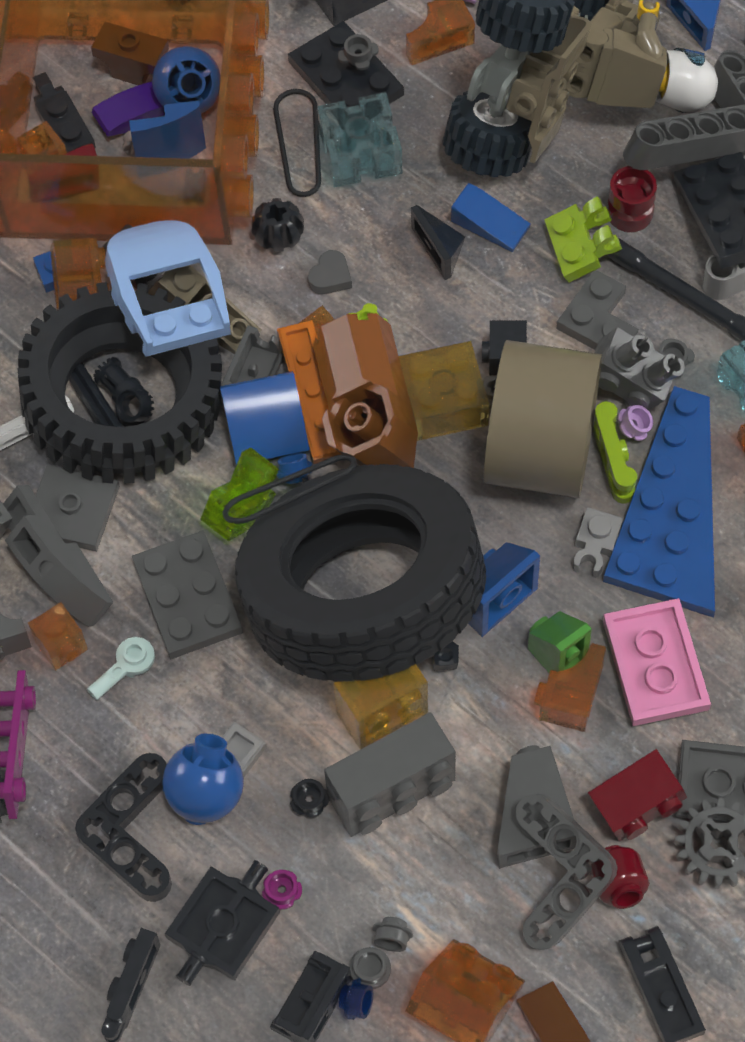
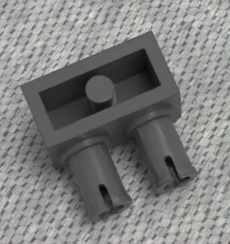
M617 327L599 340L594 352L602 354L599 387L606 391H612L625 399L630 406L641 405L649 411L665 401L672 380L684 372V362L680 357L675 359V354L669 353L664 356L654 350L653 342L649 338L643 341L644 335L638 334L633 337Z

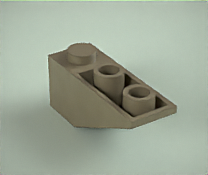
M191 265L165 271L148 290V294L153 296L158 287L168 291L169 303L176 296L183 299L185 305L212 298V292L206 278ZM225 297L231 334L216 339L218 345L235 354L248 325L257 328L259 333L262 329Z

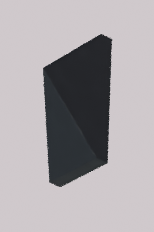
M415 205L411 207L412 230L444 280L451 278L465 236L420 206Z

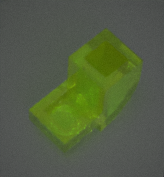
M252 448L243 451L231 480L211 491L200 520L227 541L243 534L250 529L255 520L240 524L229 523L223 518L222 511L225 505L241 494L275 481L279 468ZM268 489L233 505L228 515L233 518H243L270 506L276 493Z

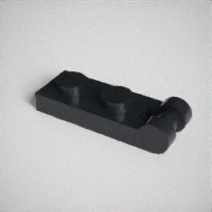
M655 926L645 930L646 935L633 939L629 936L619 940L621 953L630 967L662 1042H686L704 1035L706 1029L661 929ZM652 950L656 955V959L644 963L641 954Z

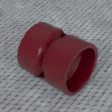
M626 166L613 174L610 181L607 209L612 219L610 223L618 230L638 232L645 229L651 223L657 183L650 171Z

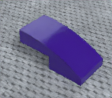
M152 82L144 83L115 94L94 106L91 112L107 137L130 131V120L165 115L164 107L158 102L154 94Z

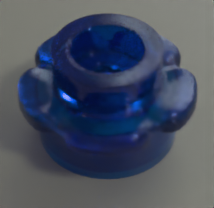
M358 978L352 981V985H345L339 996V1008L344 1010V1015L347 1019H365L372 1008L373 988L370 985L361 984L362 981Z

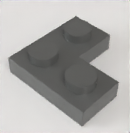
M598 270L593 271L557 320L556 326L557 330L594 350L599 340L617 327L633 337L638 335L639 330L611 314L625 295L626 285Z

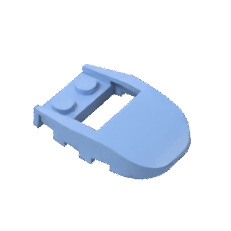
M175 220L157 221L125 229L115 234L109 240L105 256L107 277H110L111 296L115 306L118 305L125 316V323L131 333H138L143 341L142 352L145 357L231 334L220 271L194 227L185 222ZM200 263L212 292L211 299L143 316L130 280Z

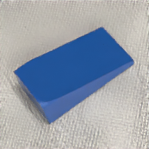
M471 183L466 185L451 207V222L511 252L514 251L531 223Z

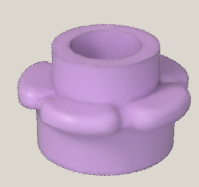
M641 405L629 406L627 409H622L618 414L619 429L627 438H634L636 441L644 440L647 437V432L653 427L651 413Z

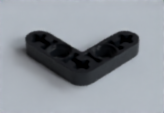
M146 753L139 756L79 817L75 827L77 837L83 847L136 894L150 902L160 901L169 894L172 886L169 871L161 861L124 829L163 790V774L167 764L163 757L156 753ZM157 766L159 776L156 779L149 776L144 780L143 769L147 767L152 770ZM131 780H134L137 786L141 783V787L144 793L140 794L135 785L129 782ZM122 792L129 793L134 797L132 806L124 811L116 810L112 806L113 798ZM102 823L101 829L103 834L110 840L106 847L103 840L97 835L92 834L88 837V825L92 824L97 827ZM122 846H128L135 851L133 860L126 865H118L112 860L115 850ZM142 865L144 871L151 877H156L160 874L161 886L156 888L151 885L146 889L145 879L138 872L140 866Z

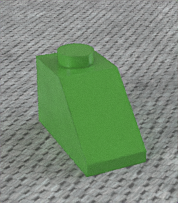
M559 611L550 618L547 616L540 618L532 625L529 630L528 650L558 683L588 661L592 629L587 623Z

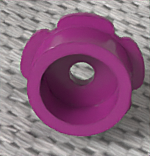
M276 870L264 879L263 885L265 888L262 890V896L279 907V909L292 907L294 901L300 899L302 895V885L300 882H297V876L291 871ZM279 887H285L286 891L280 893L278 889Z

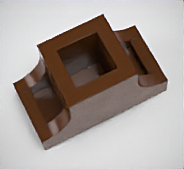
M106 21L91 46L92 55L108 65L112 78L135 85H141L146 82L149 75L153 74L158 60L169 50V43L166 39Z

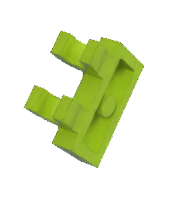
M598 196L586 202L582 211L577 204H574L544 219L563 276L569 283L600 268L601 265L598 258L622 249L619 238L616 234H612L609 225L597 230L593 235V239H591L589 229L612 221L607 207L602 206Z

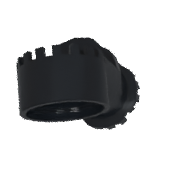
M117 357L108 358L107 364L105 361L102 362L104 366L99 365L98 368L100 370H95L96 374H93V377L98 385H103L112 394V400L116 404V412L120 419L125 422H143L148 420L149 416L153 414L151 411L154 410V407H152L154 401H151L153 397L148 395L149 392L145 390L136 377L128 375ZM137 397L140 407L138 413L133 415L130 411L129 403Z

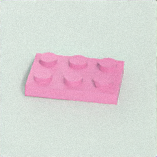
M679 598L603 615L605 631L632 726L710 710L711 702Z

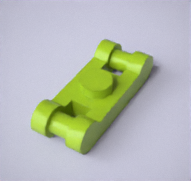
M605 401L596 406L593 432L612 496L618 503L626 504L632 501L637 483V473L633 468L626 465V462L629 461L627 444L624 439L619 440L616 432L617 407L613 403Z

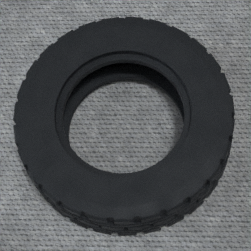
M389 464L356 466L350 474L263 515L259 519L257 518L242 541L235 565V581L238 593L255 638L263 651L281 666L284 665L285 669L301 676L305 675L308 678L323 681L330 680L333 682H354L382 678V676L392 675L409 669V667L415 664L418 665L434 656V653L441 651L451 643L457 634H460L471 621L472 615L476 613L482 600L486 584V567L475 522L470 508L464 498L460 496V493L449 483H444L443 479L429 472L425 473L420 469ZM347 468L329 472L326 475L318 476L305 483H302L303 485L293 488L292 490L281 496L280 499H278L276 502L274 501L271 505L285 498H288L314 484H317ZM376 543H393L408 547L419 553L411 568L400 579L368 595L351 599L333 600L317 597L304 591L308 579L320 565L332 557L355 547Z

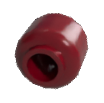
M619 845L606 847L605 849L616 860L617 875L599 898L605 904L617 909L633 907L643 899L650 884L640 854L629 847H621ZM602 860L592 862V870L590 872L592 878L597 876L604 878L605 874L601 870L604 865Z

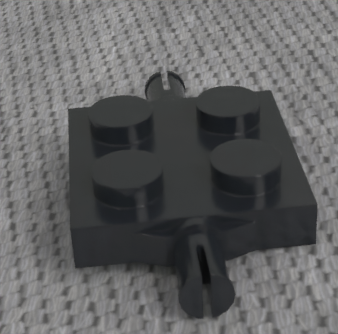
M254 860L242 880L226 876L212 866L208 869L165 932L166 938L183 948L189 956L176 975L181 982L184 981L186 985L191 986L203 966L214 968L232 980H236L280 914L279 907L264 899L256 890L257 885L268 871L264 864L261 863L260 865L259 861Z

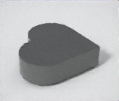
M328 250L320 256L319 264L312 267L308 273L309 286L312 291L318 294H327L352 288V279L344 254L337 250Z

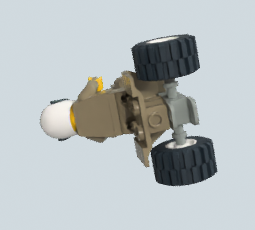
M479 0L475 15L476 24L481 27L480 30L484 35L489 36L495 43H500L501 46L490 58H485L477 67L472 76L469 90L463 92V95H458L454 102H452L442 145L445 147L446 155L451 156V160L455 164H460L467 171H473L482 176L498 177L501 175L507 177L511 176L512 173L517 174L522 171V167L527 165L531 149L533 151L529 162L535 163L558 134L569 95L576 98L587 97V101L596 102L599 105L651 108L656 101L680 113L696 112L705 108L714 99L718 87V78L714 67L705 60L703 52L684 48L667 50L661 45L656 33L660 19L659 2H655V5L650 1L643 4V0H640L639 5L633 4L634 0Z

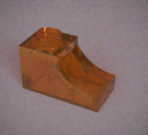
M434 0L427 3L426 20L417 29L406 34V56L411 65L475 44V21L464 1Z
M591 643L588 652L579 663L560 672L550 670L547 683L539 682L534 705L540 706V721L585 732L605 662L606 646Z

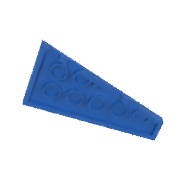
M674 386L606 568L603 582L663 602L679 598L682 608L714 618L715 583L710 397Z

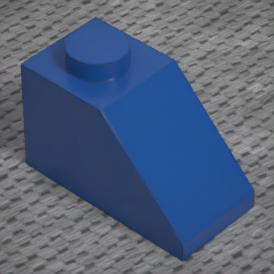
M667 0L666 6L703 50L706 51L711 48L721 0Z

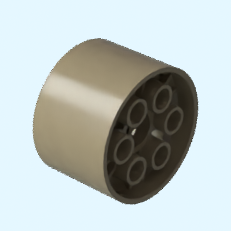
M511 340L505 341L490 414L484 463V484L580 498L595 414L602 354Z

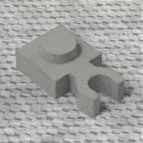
M587 507L575 542L576 547L583 548L574 557L573 570L575 572H579L580 565L583 562L590 561L595 565L593 577L598 578L603 568V557L601 554L611 557L624 518Z

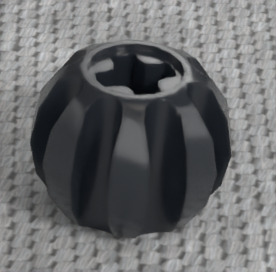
M273 198L271 202L261 203L256 208L255 215L252 216L251 231L256 237L257 243L264 249L273 248L274 252H282L286 247H294L299 242L300 235L304 231V218L299 213L298 207L291 201L282 202L281 198Z

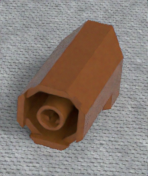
M367 313L368 320H358L357 314H346L321 326L319 330L320 339L315 338L313 346L329 409H326L322 417L328 445L342 455L353 456L360 466L389 464L414 468L418 430L391 325L377 313Z

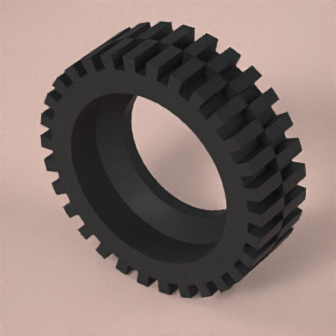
M107 282L96 283L97 293L94 294L89 293L87 286L78 288L77 300L73 301L68 294H65L58 298L59 310L51 304L43 310L44 321L36 317L31 324V334L26 333L22 340L23 350H19V368L17 370L22 416L25 417V426L29 434L34 433V443L40 450L47 447V457L56 463L63 456V469L71 473L74 472L77 465L82 466L83 478L92 480L95 471L102 472L103 483H113L114 474H124V484L135 483L134 473L143 472L145 481L155 479V468L159 466L166 475L174 471V458H177L184 465L191 460V448L197 452L202 449L205 436L210 438L214 430V420H218L221 403L222 359L221 354H218L219 345L217 339L151 355L168 370L176 388L174 405L164 415L147 423L128 427L105 426L90 422L73 413L67 405L65 390L70 375L82 361L101 351L132 349L142 352L143 341L138 333L132 334L125 323V316L118 305L115 306L111 291H108ZM138 283L135 294L143 316L185 305V301L178 296L169 303L168 291L158 287L153 296L148 294V284Z

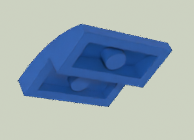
M199 100L165 104V116L130 120L131 137L139 173L152 172L176 165L206 149Z
M293 371L220 387L236 465L310 450Z

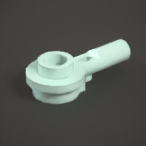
M132 637L123 641L116 651L117 662L87 688L88 693L95 700H98L125 676L133 678L148 671L155 659L154 648L151 643L140 637Z

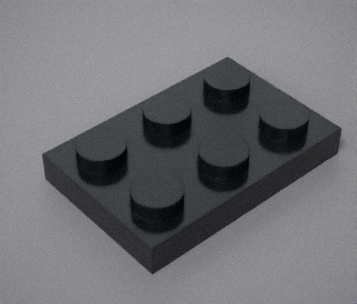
M342 21L288 53V60L293 68L349 129L404 96V86L376 56L371 58L369 61L370 66L366 70H358L356 66L350 63H341L339 61L338 53L344 50L346 39L355 35V32L345 21Z

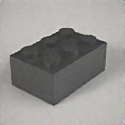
M429 712L325 768L324 774L329 801L351 837L360 832L362 835L371 833L381 826L382 820L394 813L403 815L411 811L417 805V801L427 795L437 796L447 791L452 786V782L455 781L456 751L433 714Z

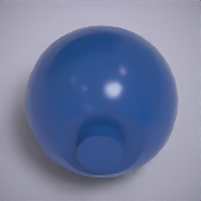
M181 46L166 52L158 60L152 75L154 94L163 107L165 104L199 100L201 114L214 105L219 97L222 86L221 73L215 60L205 51L192 46Z
M200 734L196 736L194 743L182 747L170 758L164 770L163 791L166 800L178 815L191 824L203 825L225 817L235 808L243 792L244 778L241 766L235 756L226 749V740L218 735Z

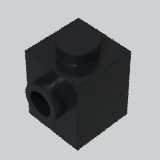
M490 320L489 341H482V363H489V376H497L506 340L527 343V320Z

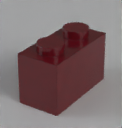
M657 749L588 792L619 841L624 838L632 840L640 836L648 829L647 823L660 815L662 818H666L676 813L683 806L682 801L687 798L684 789Z

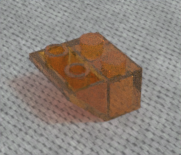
M453 939L423 971L405 1012L456 1042H489L522 989L525 980L515 975L509 967L503 964H496L479 954L473 946Z

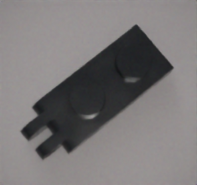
M140 928L137 938H131L125 948L123 962L126 965L121 977L115 976L112 980L107 994V1000L110 1001L101 1029L106 1042H119L130 1022L161 946L157 933Z

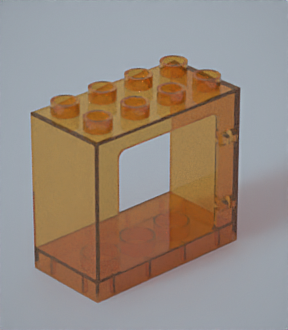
M0 0V238L108 241L127 223L132 227L157 221L175 220L185 222L194 227L205 244L232 245L235 217L252 218L254 180L253 175L247 174L248 157H257L259 148L258 114L252 113L254 97L262 98L264 91L263 55H258L259 40L268 39L269 0ZM106 21L166 39L168 43L216 44L222 47L223 60L213 159L24 154L39 42L44 39L94 41Z

